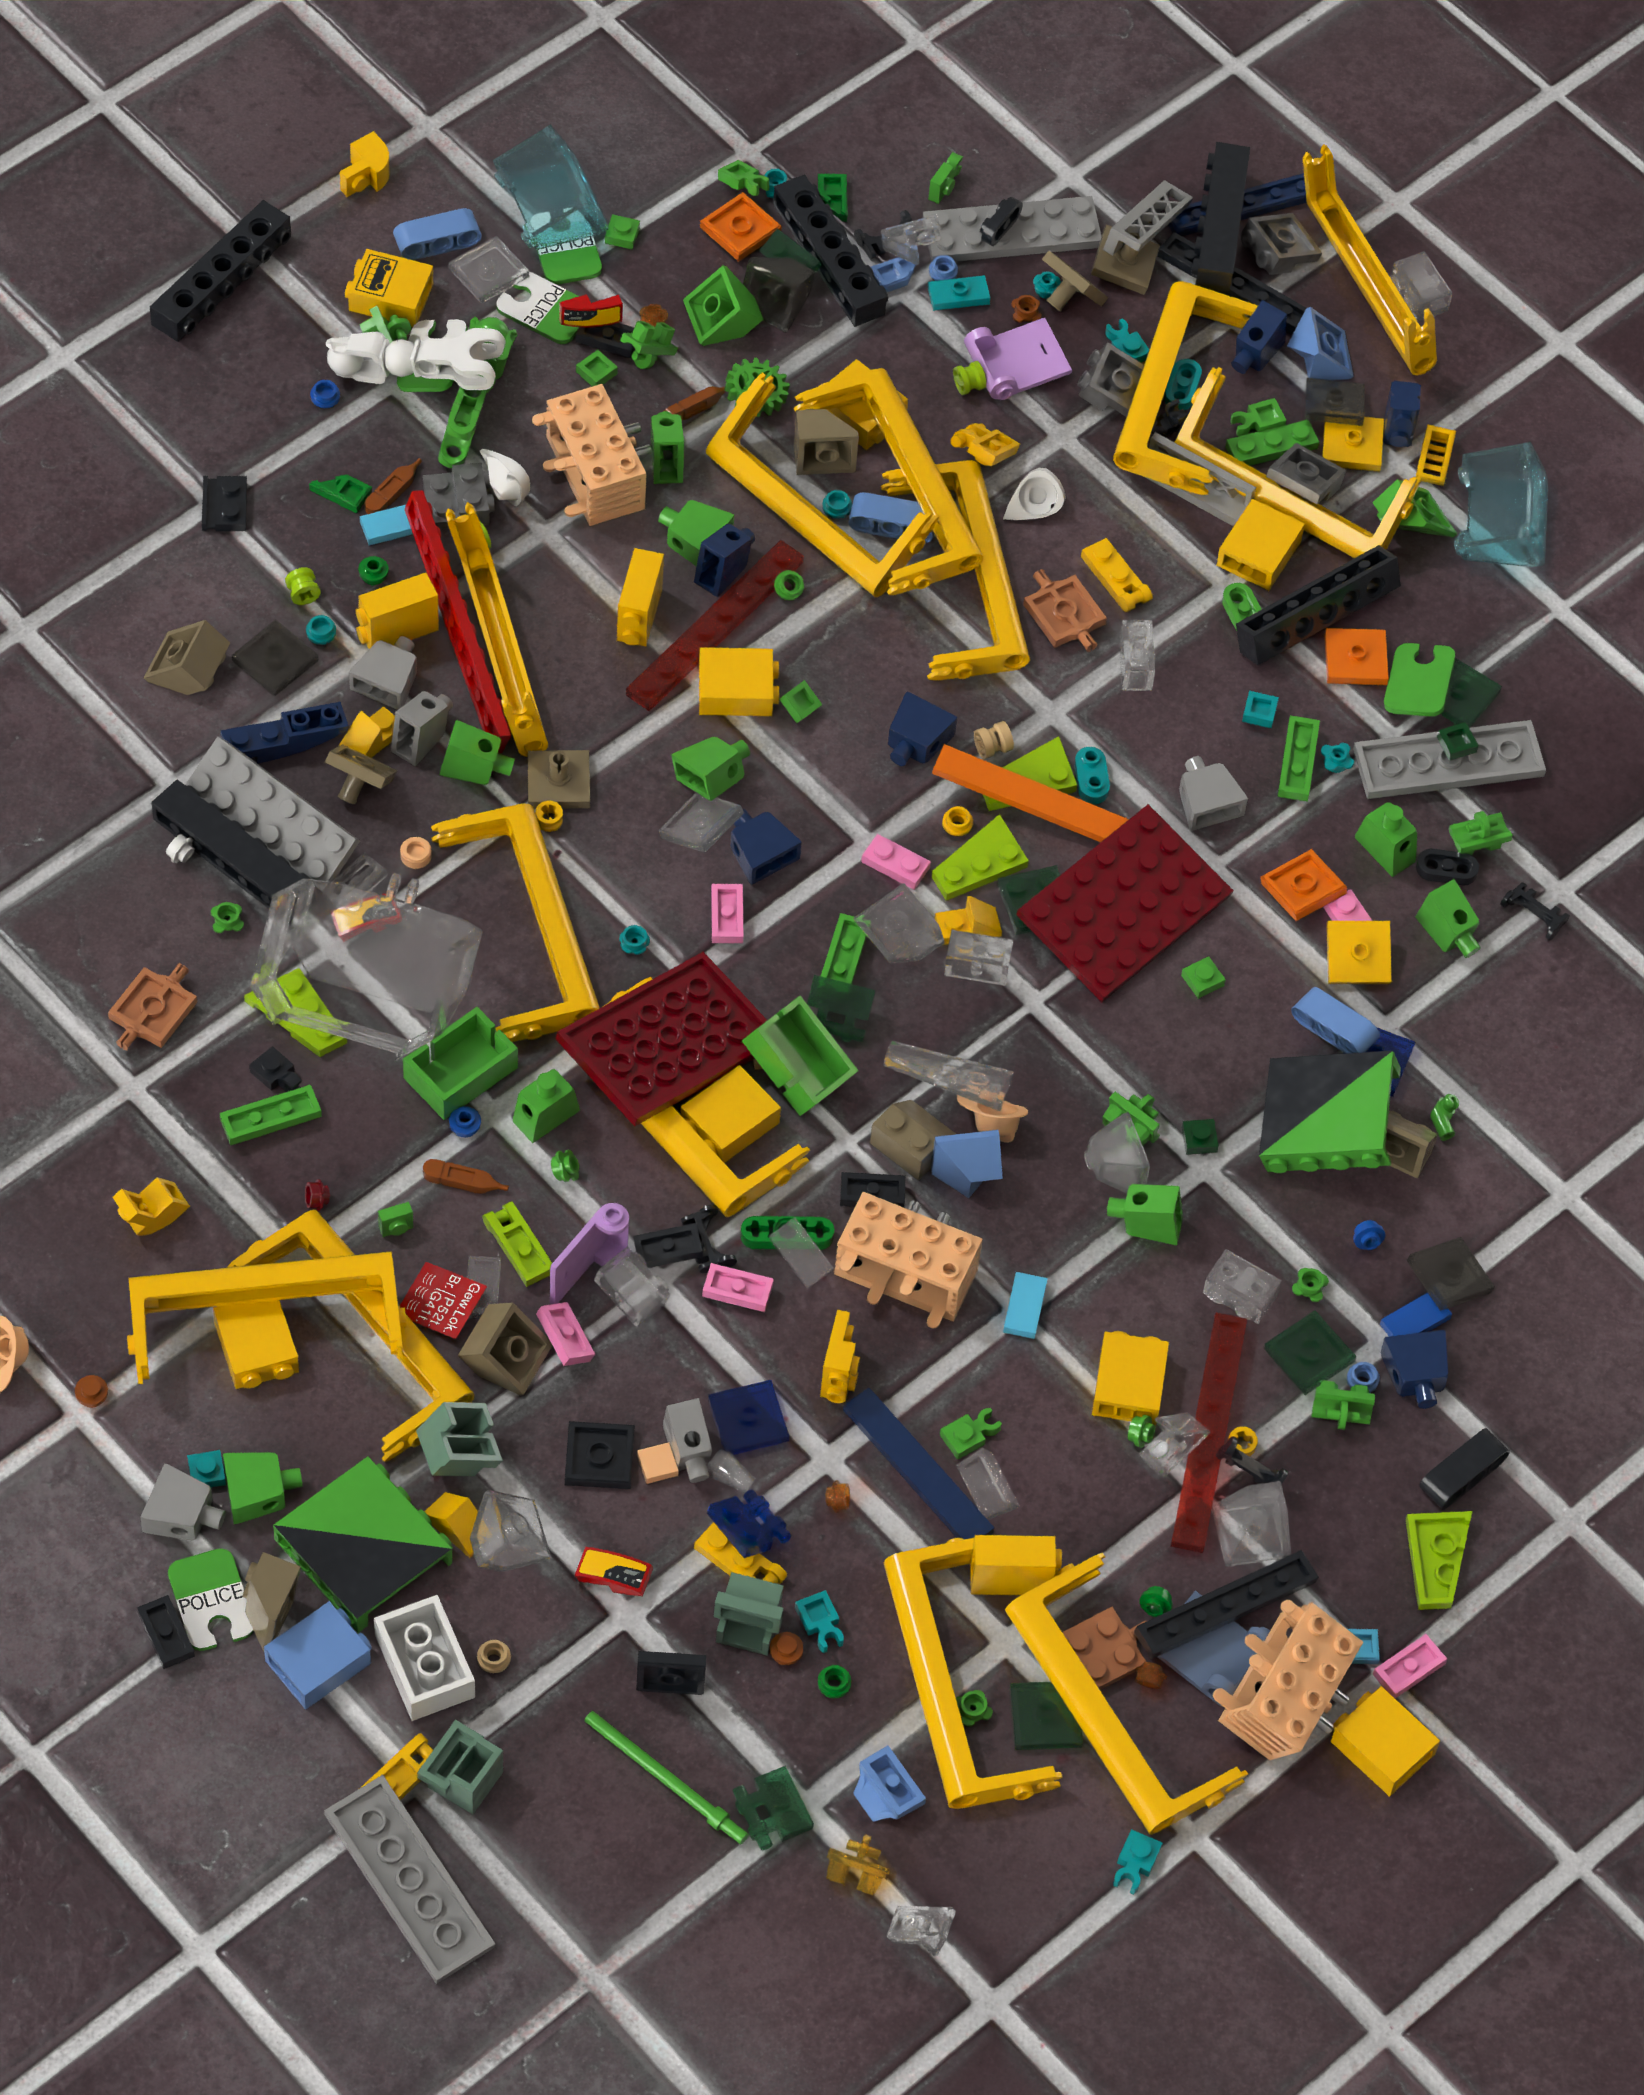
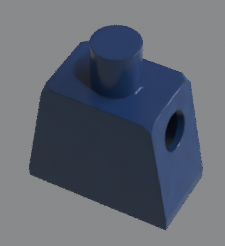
M1263 300L1260 302L1236 339V357L1231 362V365L1237 372L1245 374L1250 367L1261 371L1285 343L1287 314Z
M726 524L702 541L694 583L714 596L719 597L746 568L751 544L755 542L754 533L748 528L739 530L731 524Z
M907 691L889 729L888 745L894 749L890 754L891 760L899 766H905L910 758L920 763H927L944 744H947L954 737L957 716Z
M741 809L732 816L731 822L736 828L731 831V849L751 885L800 859L802 842L770 812H764L752 818L746 809Z
M1445 1330L1385 1337L1380 1353L1398 1395L1402 1397L1416 1395L1418 1407L1422 1409L1435 1406L1437 1404L1435 1393L1444 1390L1448 1379Z

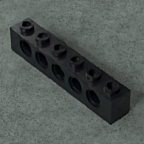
M805 174L775 185L773 205L853 326L856 327L884 316L886 302H888L886 289L882 285L879 286L875 280L872 268L869 265H865L861 259L858 247L855 244H851L847 238L845 228L835 220L831 207L828 204H824L820 198L817 186L814 183L811 184Z
M262 200L150 305L151 325L177 342L186 334H191L205 316H210L224 298H229L242 281L248 280L261 263L267 262L280 245H285L291 237L290 216Z
M1378 545L1236 623L1240 653L1255 664L1260 665L1401 586L1398 558Z

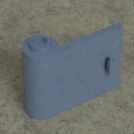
M1195 1590L1184 1604L1202 1595ZM1233 1621L1158 1656V1658L1212 1701L1222 1706L1214 1700L1213 1692L1218 1688H1222L1233 1696L1250 1667L1249 1658L1257 1654L1246 1646L1245 1637L1249 1634H1254L1262 1641H1265L1270 1630L1265 1627H1251L1249 1631H1246Z

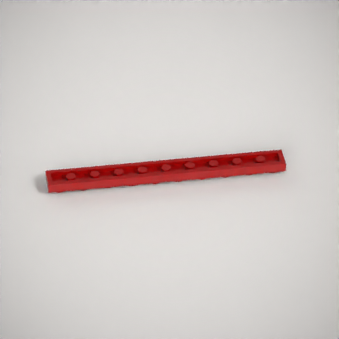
M423 490L412 491L404 509L427 575L438 594V606L482 730L501 739L498 753H503L508 740L511 739V730L502 712L501 699L497 697L494 690L493 676L487 670L484 651L482 648H479L475 626L469 620L466 601L462 599L459 592L458 578L452 572L449 553L447 550H444L440 528L435 525L431 503L427 502Z

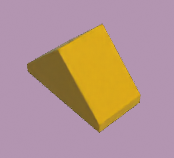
M445 1492L424 1511L429 1516L432 1526L440 1533H444L469 1558L493 1537L492 1531L467 1497Z

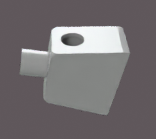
M403 636L399 637L394 645L382 640L377 641L349 671L350 690L399 710L405 705L417 674V657L411 653L415 647L414 643Z
M422 691L395 712L391 752L416 766L443 737L446 730L448 712L453 708L451 699L444 694H440L436 698L432 694Z
M1200 756L1192 757L1186 761L1185 767L1188 772H1185L1181 777L1179 791L1190 831L1244 816L1248 798L1224 764L1216 763L1205 766Z
M699 1398L668 1405L663 1420V1429L678 1470L687 1469L691 1483L708 1479L709 1473L706 1464L710 1461L712 1447Z
M164 1463L140 1517L142 1532L193 1541L197 1538L202 1525L219 1530L224 1522L226 1511L211 1506L213 1499L212 1489L209 1485Z

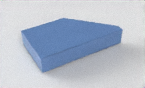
M915 251L872 266L875 280L879 286L882 285L887 292L907 286L919 261V252Z

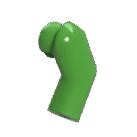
M1453 1094L1441 1097L1430 1114L1434 1127L1442 1141L1449 1140L1455 1135L1450 1119L1455 1113V1109L1459 1107V1100Z

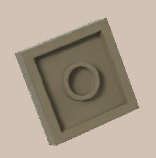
M1106 224L1091 275L1144 295L1149 286L1160 245L1149 241L1142 249L1136 251L1124 244L1112 256L1103 250L1112 226ZM1129 233L1138 240L1140 239L1138 233Z
M1050 250L1042 258L1044 262L1062 276L1061 279L1063 281L1046 300L1060 312L1076 291H1081L1101 307L1109 298Z
M343 744L331 750L325 763L348 773L338 797L351 804H356L364 782L382 789L393 782L398 771Z
M589 750L528 751V804L536 809L541 802L554 801L561 805L562 809L590 808Z

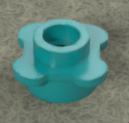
M771 169L763 175L769 178V190L766 191V196L769 198H774L775 185L787 181L786 173L780 169Z
M1340 743L1335 746L1324 745L1321 748V754L1325 757L1324 767L1334 773L1351 769L1354 765V760L1350 758V746L1347 743Z

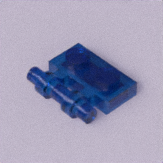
M753 1489L748 1490L743 1495L744 1500L748 1504H743L737 1496L710 1504L707 1511L708 1516L743 1558L771 1550L774 1541L773 1537H776L783 1544L789 1541L792 1536L786 1529V1522L780 1516H775L769 1509V1502L764 1496H758ZM760 1517L765 1524L760 1525L755 1518Z

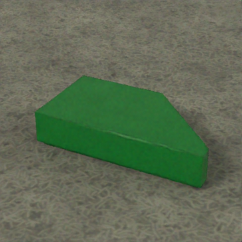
M818 174L820 198L824 204H828L831 207L833 214L842 222H847V174Z
M347 474L335 476V479L323 482L314 480L309 484L310 491L354 513L361 509L367 497L372 493V486Z

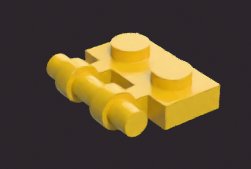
M973 423L965 429L958 430L950 440L953 447H969L967 452L973 455L977 462L985 466H993L1015 455L1020 446V443L996 429L991 432L986 429L982 423Z

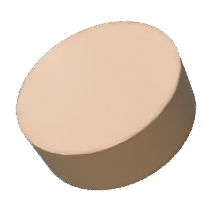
M421 837L406 839L400 848L403 864L413 869L423 868L428 865L432 857L430 843Z

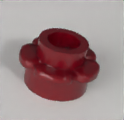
M316 1179L315 1182H307L305 1202L307 1208H316L317 1211H320L324 1205L329 1203L330 1192L328 1185H323L321 1179Z

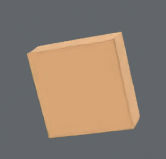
M669 1442L637 1450V1457L646 1484L678 1476V1468Z

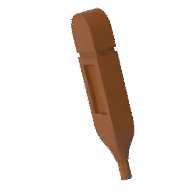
M707 387L679 401L678 404L675 403L669 406L664 411L670 412L672 415L678 414L681 416V420H686L714 406L726 392L724 390L725 387Z
M418 458L411 465L400 466L395 469L365 500L366 513L371 514L386 510L412 484L416 468L422 463V460Z
M437 1159L427 1160L423 1164V1176L432 1183H441L445 1186L479 1194L498 1189L509 1190V1186L500 1184L483 1170L449 1162L445 1163V1161Z

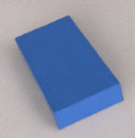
M1431 1290L1381 1319L1380 1326L1388 1336L1429 1332L1450 1320L1452 1313L1436 1292Z

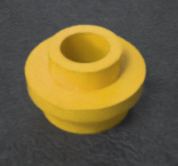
M952 807L944 814L942 826L950 835L963 836L971 831L973 818L964 807Z

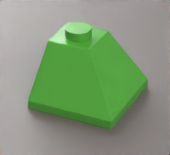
M724 265L683 299L698 341L703 346L744 337L763 321L755 297L730 269Z
M1397 479L1372 502L1378 510L1377 517L1380 521H1382L1403 482L1402 480ZM1418 487L1411 501L1414 505L1406 520L1402 519L1398 528L1453 538L1457 535V532L1430 492Z

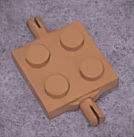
M1043 569L1036 571L1033 578L1041 588L1036 593L1025 597L1023 605L1050 643L1056 648L1071 640L1079 639L1087 652L1094 650L1097 647V642L1094 641L1089 633L1106 625L1107 617L1076 575H1073L1061 581L1051 582Z
M178 963L169 976L156 974L144 967L108 1012V1017L111 1021L126 1029L119 1040L116 1041L120 1048L123 1047V1050H128L136 1037L146 1039L162 1048L197 1004V996L183 989L179 984L189 972L185 965L182 967V964Z
M1113 1606L1062 1632L1099 1690L1144 1668L1147 1663L1136 1643L1138 1638L1134 1630L1138 1625L1129 1629L1122 1623Z

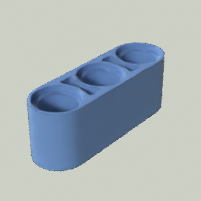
M467 208L406 221L396 226L393 231L402 258L410 260L468 248L476 245L482 238L473 211Z
M862 492L854 496L848 523L852 529L858 532L899 539L919 512L923 513L916 501ZM933 530L926 537L925 543H928L933 539Z
M1313 987L1291 1008L1292 1015L1302 1026L1344 1053L1366 1052L1380 1038L1379 1030L1371 1021L1317 987Z

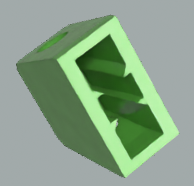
M663 411L651 417L653 484L683 483L684 436L681 416ZM663 450L671 451L673 457L670 460H663Z
M690 500L680 512L666 506L660 513L658 522L669 527L667 534L668 546L697 567L701 542L726 524L734 526V514Z
M456 720L439 775L486 785L489 782L492 771L510 776L515 758L498 753L501 743L499 737Z
M711 737L671 754L676 780L709 801H712L744 777L742 760L750 756L749 747L743 740L729 745L718 737Z
M1387 802L1364 818L1355 834V839L1391 877H1394L1416 862L1417 830L1403 816V810L1399 806Z
M1453 879L1430 892L1415 916L1418 922L1442 951L1448 952L1458 947L1465 958H1469L1477 953L1481 947L1473 937V933L1479 925V919L1456 881Z
M555 1069L540 1074L537 1080L522 1089L518 1094L513 1123L533 1144L580 1111L575 1090Z
M1132 1184L1128 1188L1126 1199L1109 1198L1107 1216L1124 1218L1126 1233L1131 1236L1178 1245L1183 1222L1180 1186Z
M223 1453L233 1524H239L284 1509V1490L303 1487L300 1468L280 1471L278 1455L276 1453Z

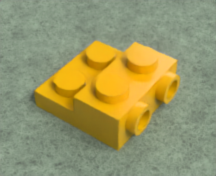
M837 1310L823 1365L820 1397L827 1398L834 1403L846 1402L848 1390L855 1391L860 1357L855 1356L856 1343L852 1341L854 1326L849 1325L850 1312Z

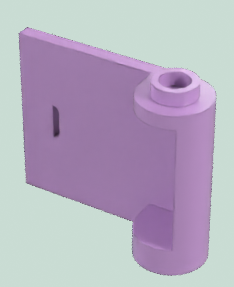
M1046 318L1036 320L996 336L992 335L989 328L980 327L969 332L964 338V344L972 360L978 361L984 370L986 388L993 399L1005 400L1014 394L1072 373V369Z
M617 1203L603 1205L551 1264L550 1304L559 1303L593 1262L606 1269H617L625 1264L628 1257L629 1214L625 1207Z

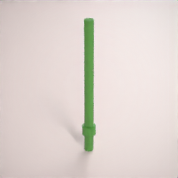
M591 1711L586 1716L585 1722L705 1816L707 1818L706 1822L717 1831L721 1829L740 1845L745 1842L749 1834L729 1819L730 1814L724 1809L710 1804L597 1713Z

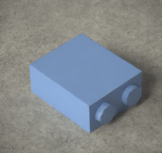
M330 1601L264 1646L265 1662L305 1710L371 1664L370 1650L372 1646L363 1633L357 1634L350 1626L351 1621L345 1611L341 1608L337 1610Z

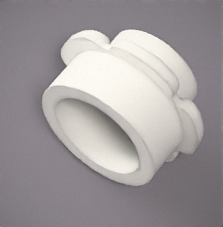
M182 834L173 839L166 850V854L171 857L173 863H178L179 861L185 863L192 856L195 850L192 847L193 839L191 837L186 838Z

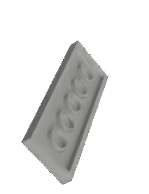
M1085 196L1022 202L1023 207L1018 219L995 246H991L981 240L980 228L986 218H991L996 213L998 205L923 212L922 220L931 262L940 255L950 256L956 262L1047 253L1049 250L1051 252L1098 248L1102 235L1093 197Z
M1532 721L1472 727L1470 730L1479 745L1477 753L1451 761L1447 758L1437 739L1438 732L1355 742L1353 750L1367 799L1544 777L1546 768Z
M217 736L185 784L195 788L200 797L206 802L217 805L228 819L239 822L250 836L261 839L276 856H283L298 873H304L309 876L314 886L321 891L327 892L360 843L358 838L222 737Z
M383 1775L324 1810L325 1817L436 1984L495 1948V1942Z

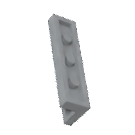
M1164 180L1111 228L1103 250L1113 256L1126 244L1139 251L1191 204L1193 197ZM1171 196L1180 202L1169 201V197ZM1129 233H1138L1140 239L1138 240Z
M1155 432L1150 439V449L1166 454L1158 449L1159 446L1165 449L1171 457L1185 460L1188 463L1210 470L1209 474L1216 477L1219 482L1213 480L1212 483H1204L1205 488L1209 491L1208 495H1199L1152 479L1149 480L1234 526L1251 499H1254L1256 487ZM1235 488H1236L1237 490H1239V491L1245 493L1246 496L1244 497V496L1240 495L1239 493H1237V491L1235 490Z

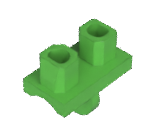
M378 306L369 309L372 317L359 324L363 333L380 332L390 343L396 341L395 339L407 340L406 335L411 331V324L408 319L392 315L390 317L391 322L388 323L386 317L382 316Z
M637 321L633 333H623L620 340L623 343H630L634 346L635 350L632 353V359L640 369L651 368L658 355L675 356L678 347L671 343L675 329L663 322H657L654 327L647 322Z
M1483 811L1476 812L1474 819L1449 826V833L1455 843L1457 852L1460 854L1467 853L1473 855L1475 850L1482 848L1490 851L1500 849L1502 843L1512 841L1513 836L1506 827L1501 812L1488 816Z
M1116 1091L1109 1097V1107L1102 1117L1105 1126L1112 1131H1116L1124 1122L1132 1128L1125 1134V1139L1136 1149H1139L1148 1141L1154 1144L1160 1137V1134L1157 1133L1160 1124L1154 1120L1159 1112L1152 1108L1155 1100L1154 1097L1147 1094L1140 1099L1133 1094L1127 1100Z
M1323 1380L1320 1387L1316 1386L1312 1417L1338 1420V1429L1345 1430L1346 1422L1370 1425L1375 1394L1369 1393L1368 1387L1356 1384L1348 1391L1338 1389V1385L1334 1381Z

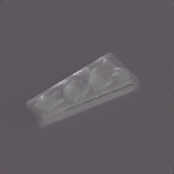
M891 1041L883 1065L1000 1112L1014 1074L1013 1071L896 1041Z

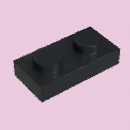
M621 323L598 327H579L576 333V342L631 358L635 350L634 346L630 343H623L620 340L623 333H633L634 327Z
M842 1172L840 1206L855 1207L862 1192H866L904 1207L906 1175Z
M697 1223L633 1236L640 1270L703 1257Z
M169 1595L137 1607V1613L163 1669L195 1657L194 1649Z

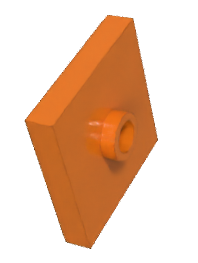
M744 192L700 221V228L738 262L779 235L782 230V226Z
M1325 629L1328 684H1388L1386 630Z
M1312 849L1261 876V884L1295 921L1347 894V886Z

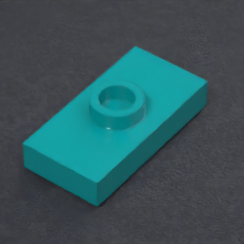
M985 275L928 282V292L933 311L990 304V294Z

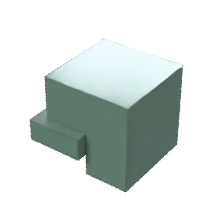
M443 1402L416 1430L432 1476H475L482 1468H496L503 1461L493 1433H487L494 1424L486 1403Z
M731 1572L726 1592L718 1591L715 1600L714 1617L720 1619L716 1632V1642L768 1656L774 1633L779 1634L782 1625L784 1585Z
M455 1719L417 1772V1778L425 1782L429 1789L473 1815L503 1773V1750L485 1740L481 1734Z

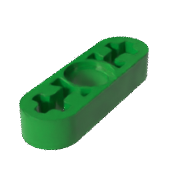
M751 1216L743 1221L740 1238L742 1243L751 1249L823 1250L833 1243L834 1225L829 1219L824 1217ZM783 1227H791L797 1234L791 1239H784L779 1235L778 1231ZM752 1228L758 1229L759 1237H752ZM769 1228H773V1238H769ZM802 1228H806V1238H801ZM816 1229H822L823 1238L817 1237Z

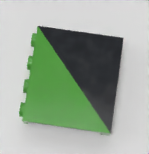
M1379 1051L1270 1058L1259 1157L1267 1172L1284 1173L1296 1170L1313 1172L1317 1169L1334 1168L1345 1170L1351 1167L1377 1168L1379 1166L1391 1165L1390 1157L1385 1149L1392 1079L1400 1078L1401 1071L1394 1052Z
M369 1456L273 1525L274 1540L298 1566H301V1570L337 1610L341 1608L345 1611L351 1621V1626L357 1633L368 1626V1614L440 1560H443L448 1566L452 1564L453 1547L449 1538L444 1533L438 1534L432 1527L429 1516L422 1509L417 1511L411 1504L410 1496L401 1486L396 1487L390 1481V1475L384 1466L380 1463L376 1465Z

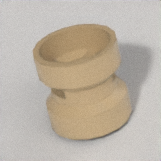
M1004 721L995 723L990 729L983 727L974 731V742L979 755L983 759L993 757L995 752L1001 751L1005 753L1014 748L1011 731Z

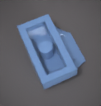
M888 1745L860 1761V1777L853 1794L873 1822L886 1818L899 1819L926 1803V1797Z

